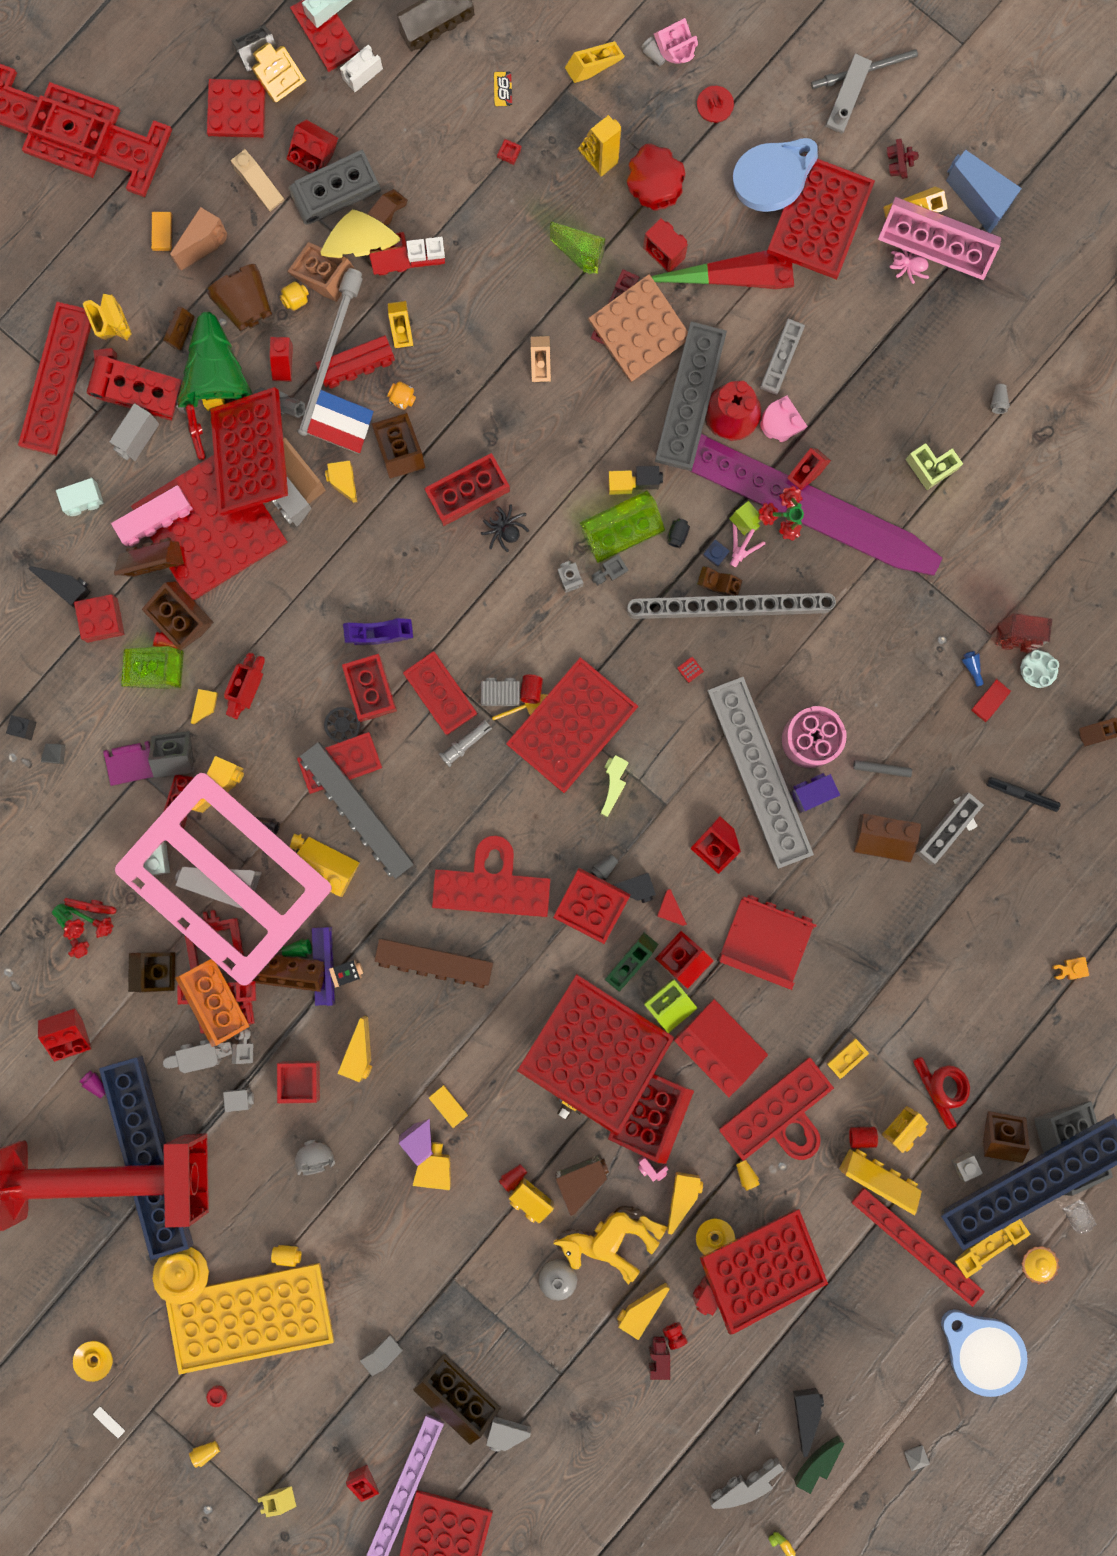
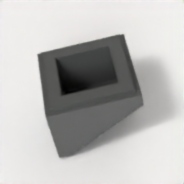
M45 744L41 762L64 764L65 745Z

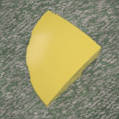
M352 209L338 222L330 233L321 250V256L342 258L343 254L354 253L355 257L369 255L371 249L380 247L381 250L395 245L400 241V237L375 218Z

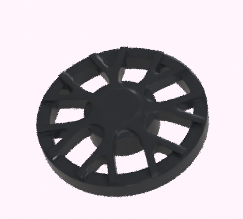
M337 707L327 714L324 728L326 734L332 740L343 742L358 735L360 721L352 709ZM338 710H344V717L339 718ZM350 712L355 716L351 721L346 718ZM331 715L337 718L335 723L329 720ZM350 723H357V729H351ZM334 725L336 730L329 732L328 727ZM348 730L353 735L350 738H347V736L345 735V732ZM337 732H342L341 740L335 738Z

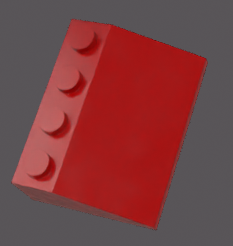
M715 999L673 1039L728 1097L749 1078L768 1056Z
M653 1074L620 1134L617 1136L610 1132L608 1140L654 1162L666 1164L694 1090Z

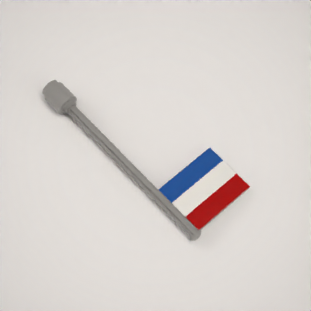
M348 268L347 272L344 273L339 288L343 297L306 406L305 414L297 432L302 436L309 434L360 454L374 411L321 390L350 299L357 297L363 280L360 271Z

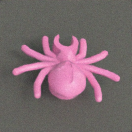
M902 249L904 254L897 251L891 252L894 255L893 265H890V268L903 269L896 275L897 278L902 276L906 270L912 284L915 283L912 275L925 279L929 278L928 275L920 274L928 268L926 258L917 254L912 256L913 253L911 252L908 256L907 251Z

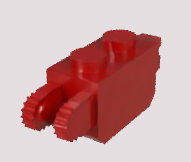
M249 652L243 664L239 663L235 666L224 693V698L228 700L226 715L230 718L238 719L241 711L245 708L250 709L264 675L261 673L265 662L263 656L256 657L254 662L255 655Z

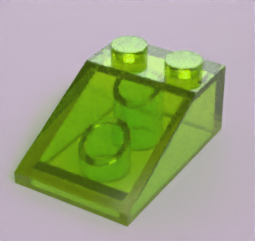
M551 222L550 240L584 272L598 274L605 251V238Z
M170 646L124 649L121 687L181 688L184 651Z

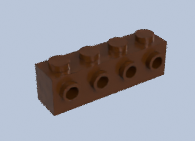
M276 954L253 981H256L257 984L321 992L325 979L324 962L317 959L306 960L299 957H283Z

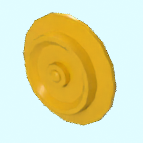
M192 1247L160 1257L153 1271L154 1288L162 1299L171 1304L182 1305L191 1302L202 1294L207 1285L209 1269L203 1255Z

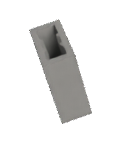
M134 403L109 442L114 446L113 450L120 457L127 461L129 458L136 461L159 426V423L151 413Z

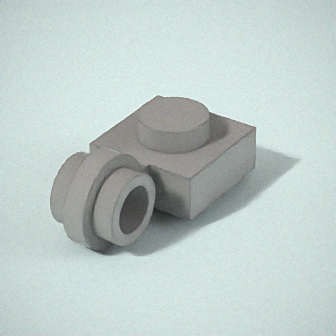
M246 1028L234 1035L239 1044H233L232 1064L253 1063V1043H247V1039L250 1038V1029Z

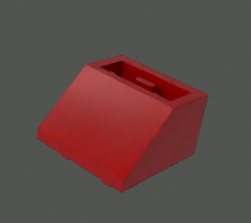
M306 119L295 126L287 160L307 172L313 173L327 166L334 154L338 137Z
M75 1008L38 1021V1039L54 1062L91 1050L84 1022Z

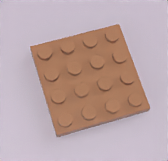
M650 274L588 318V321L630 382L683 345L688 333Z

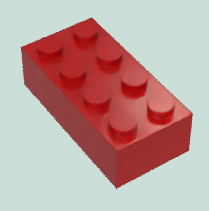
M492 453L424 488L443 527L510 492V486Z

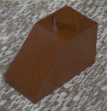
M1117 718L1079 728V736L1084 746L1116 738Z

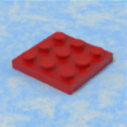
M209 79L208 136L264 138L266 90L259 80Z
M578 868L553 918L605 944L631 894Z

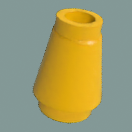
M747 1160L736 1164L741 1185L746 1191L760 1185L759 1177Z
M213 1441L193 1448V1451L189 1453V1457L195 1468L198 1466L202 1467L220 1452V1448L217 1442Z

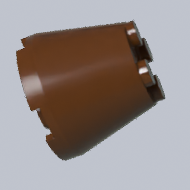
M256 264L243 266L239 269L240 272L236 271L230 275L223 276L208 287L209 291H207L213 303L240 332L248 327L250 329L260 324L258 320H264L273 315L262 277Z

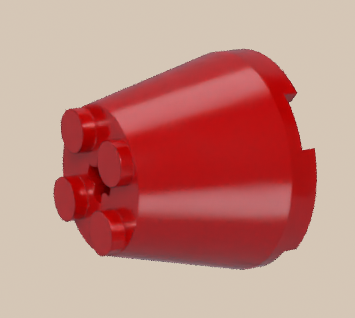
M729 382L711 393L705 416L706 424L713 434L729 439V441L744 439L752 434L759 424L761 418L760 401L747 382Z

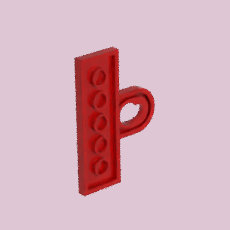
M489 836L483 839L476 848L474 873L435 869L432 908L547 917L550 879L512 876L514 851L511 844L503 837ZM494 849L500 852V858L503 861V868L497 874H491L485 869V860L489 857L490 851Z
M808 1057L718 1130L742 1161L773 1137L790 1157L796 1160L809 1159L817 1153L821 1140L818 1130L804 1112L831 1092L834 1087L813 1060ZM798 1123L803 1127L806 1137V1143L803 1146H799L787 1139L785 1131L789 1124Z

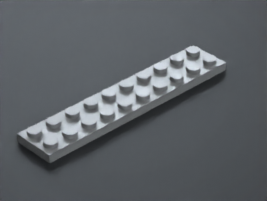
M744 677L708 690V695L777 869L813 856V851Z

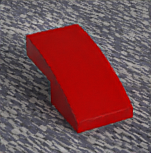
M996 679L984 695L979 698L971 711L984 722H987L1007 698L1011 690Z

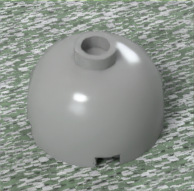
M315 1140L305 1142L304 1147L300 1148L296 1153L295 1166L298 1175L303 1172V1176L319 1173L325 1170L324 1166L329 1164L331 1168L335 1165L331 1149L324 1143H316Z
M555 1259L546 1263L540 1270L538 1279L540 1289L544 1295L556 1301L564 1300L571 1296L576 1289L578 1280L576 1271L571 1268L570 1263L561 1259Z

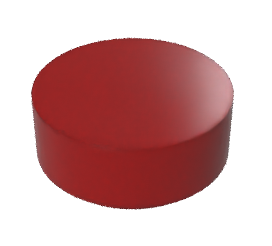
M220 1385L213 1386L206 1396L208 1404L212 1407L222 1406L227 1399L226 1389Z

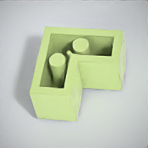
M926 443L910 453L905 459L926 490L957 471L963 465L953 448L939 458H936Z

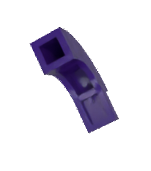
M396 618L379 623L348 622L343 624L345 643H354V645L385 644L413 638L411 619Z

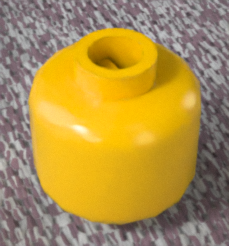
M292 282L282 288L279 297L286 309L290 308L295 311L308 302L307 295L309 293L303 284L300 286L299 283Z

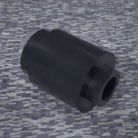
M680 518L672 521L667 535L668 545L681 548L685 544L690 530L688 521Z

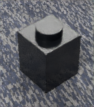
M636 466V490L659 489V485L663 484V472H659V466Z
M11 715L6 734L32 740L37 722Z

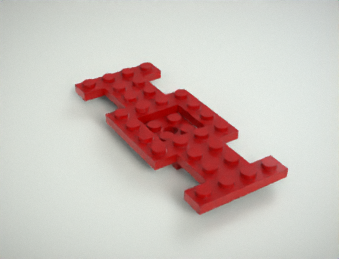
M0 64V125L27 134L22 147L24 153L91 178L94 177L99 163L103 162L132 173L126 186L127 191L142 197L146 196L171 135V126L153 120L147 137L115 126L120 109L114 105L49 82L44 96L40 95V97L12 88L17 72L13 68ZM73 123L74 126L71 130H65L66 124Z

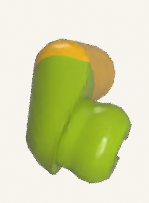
M774 1532L773 1535L769 1536L768 1539L773 1547L779 1544L786 1556H795L796 1553L790 1542L779 1532Z

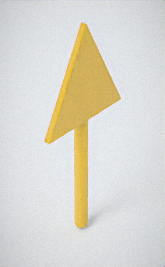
M541 694L540 702L537 704L525 703L493 716L492 720L499 719L524 708H527L529 715H531L546 698L547 694Z

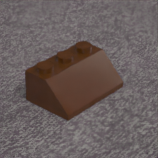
M166 538L161 539L159 544L146 543L143 544V548H127L126 552L120 553L118 556L114 575L135 577L182 565L184 562L180 544L178 541Z
M176 581L165 582L142 608L143 612L180 651L200 638L214 623Z
M860 814L854 852L911 863L918 845L921 824L870 814Z

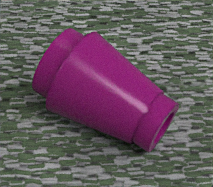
M90 1070L80 1079L81 1087L100 1099L106 1094L103 1082L96 1072L93 1073Z

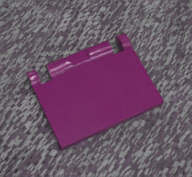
M149 741L145 742L146 750H142L141 743L112 748L113 757H109L108 750H103L110 786L154 777L148 761Z

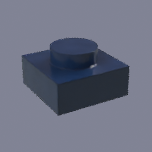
M714 540L703 556L718 567L730 551Z

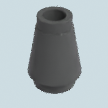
M610 854L592 866L590 873L602 880H606L615 868L618 860Z

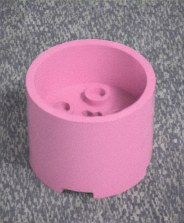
M813 706L800 711L787 722L782 733V747L786 756L794 764L804 768H817L831 762L840 755L846 743V730L839 716L834 711L820 706ZM816 732L819 739L813 741L811 735Z

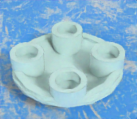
M1034 650L1022 660L1020 666L1021 675L1030 686L1036 688L1047 687L1057 678L1059 662L1047 652Z

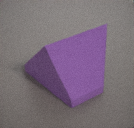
M430 1119L413 1124L399 1136L400 1146L417 1166L433 1154L431 1151Z

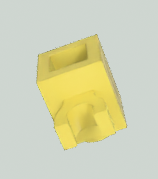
M292 1486L276 1489L258 1498V1503L263 1502L264 1506L260 1512L261 1514L265 1513L266 1517L281 1515L297 1507Z

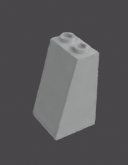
M182 867L181 870H178L175 881H177L175 886L243 909L198 868ZM230 869L251 889L256 890L262 872Z

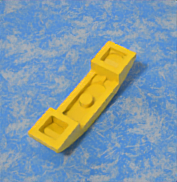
M1021 1219L969 1247L955 1260V1263L967 1279L983 1268L981 1265L1013 1244L1015 1246L1031 1234Z

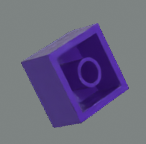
M822 773L811 778L812 783L810 784L804 781L793 787L794 791L790 792L799 813L840 796L831 774L825 776Z

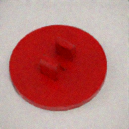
M721 86L705 88L697 99V110L700 116L706 121L713 123L726 120L734 108V100L731 93Z

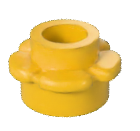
M294 834L292 837L290 848L294 849V852L300 849L305 839L301 838L302 834Z

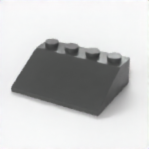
M1091 1101L1034 1118L1043 1153L1097 1123ZM1111 1169L1064 1195L1073 1196L1113 1178Z

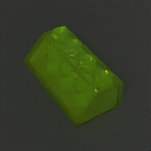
M648 490L579 523L597 563L665 531L656 501Z

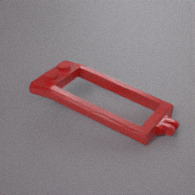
M215 910L210 911L211 918H209L207 911L203 912V920L216 932L230 929L233 947L244 956L238 919L233 918L221 921L220 916L216 917ZM185 936L191 970L199 965L196 945ZM252 1001L243 1002V1005L239 1007L249 1025L255 1024ZM199 1024L200 1033L203 1034L204 1031L202 1030V1028H201V1026H200V1024Z

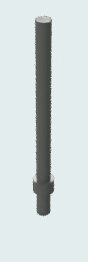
M917 49L873 62L868 72L918 57ZM847 71L834 75L831 73L825 75L822 79L812 81L811 88L816 89L822 86L829 87L835 85V82L844 80Z

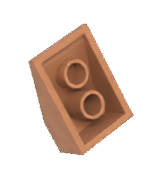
M200 207L170 253L178 269L182 271L217 250L220 244L222 245L225 242L227 232L220 218Z
M308 242L287 272L322 296L337 302L342 294L339 288L344 273L347 272L348 268H355L346 257L321 256L322 247Z

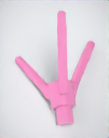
M733 524L734 553L730 562L732 566L737 567L739 561L742 562L743 558L765 545L763 541L747 551L744 550L755 531L754 529L750 530L740 548L738 547L737 527Z

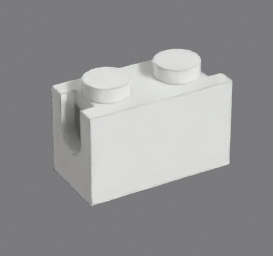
M367 45L340 68L343 80L356 92L383 68L381 58L378 55L374 56L371 47Z

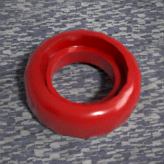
M952 1065L942 1066L934 1071L930 1081V1089L935 1101L940 1106L948 1109L959 1108L965 1104L970 1095V1084L966 1074L960 1068ZM947 1076L952 1077L957 1084V1094L954 1098L948 1097L943 1090V1081Z

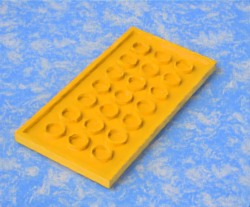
M320 1263L205 1286L202 1294L196 1299L182 1305L171 1304L166 1301L179 1374L334 1343Z

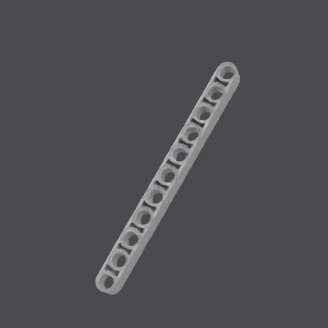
M830 593L632 599L628 603L627 614L633 619L820 614L831 611L836 604V600ZM822 599H827L830 602V607H824L821 603ZM789 600L792 603V608H785L783 601ZM809 600L811 608H805L802 601ZM771 601L773 609H767L764 606V602ZM712 602L716 605L717 609L710 611L707 608V604ZM733 602L736 607L735 610L727 609L726 603ZM745 602H752L755 606L754 609H747ZM652 604H656L659 606L660 611L654 613L649 607ZM676 604L679 610L672 612L669 609V605ZM688 604H696L698 610L694 612L690 611L688 609ZM632 605H638L641 608V611L639 613H633L630 607Z

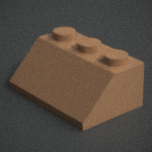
M284 437L286 476L307 503L310 504L326 490L318 477Z

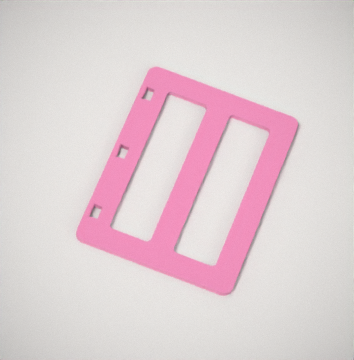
M199 773L194 777L115 867L116 874L241 985H248L254 980L328 896L332 889L331 884L205 773ZM201 799H205L305 887V892L286 914L281 915L181 827V821ZM163 841H168L267 929L268 934L247 957L243 956L144 868L146 860ZM137 877L145 883L142 889L133 882ZM182 917L190 923L187 929L178 922ZM227 957L236 964L233 969L223 962Z

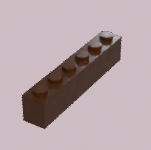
M382 938L379 939L374 962L379 963V967L390 968V965L397 966L398 971L409 972V969L416 970V974L421 976H428V973L435 974L436 979L446 980L449 977L459 984H465L468 981L478 988H484L485 985L489 986L494 964L491 961Z

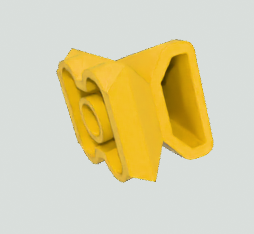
M103 294L101 306L92 300L83 303L94 334L97 337L106 340L117 335L127 341L130 335H132L123 310L113 294Z

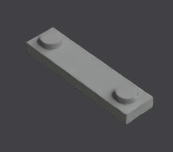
M789 318L787 319L759 389L775 395L778 394L804 330V324Z

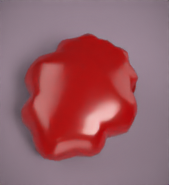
M654 144L643 145L629 162L631 173L626 180L629 192L634 197L639 198L642 206L653 211L675 205L678 197L683 193L682 183L686 174L683 163L673 158L672 152L668 148L658 147Z

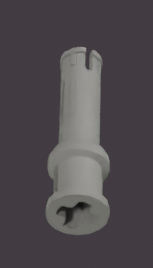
M483 720L457 743H451V747L444 753H439V756L448 767H451L452 762L460 756L463 757L464 751L492 730V728Z

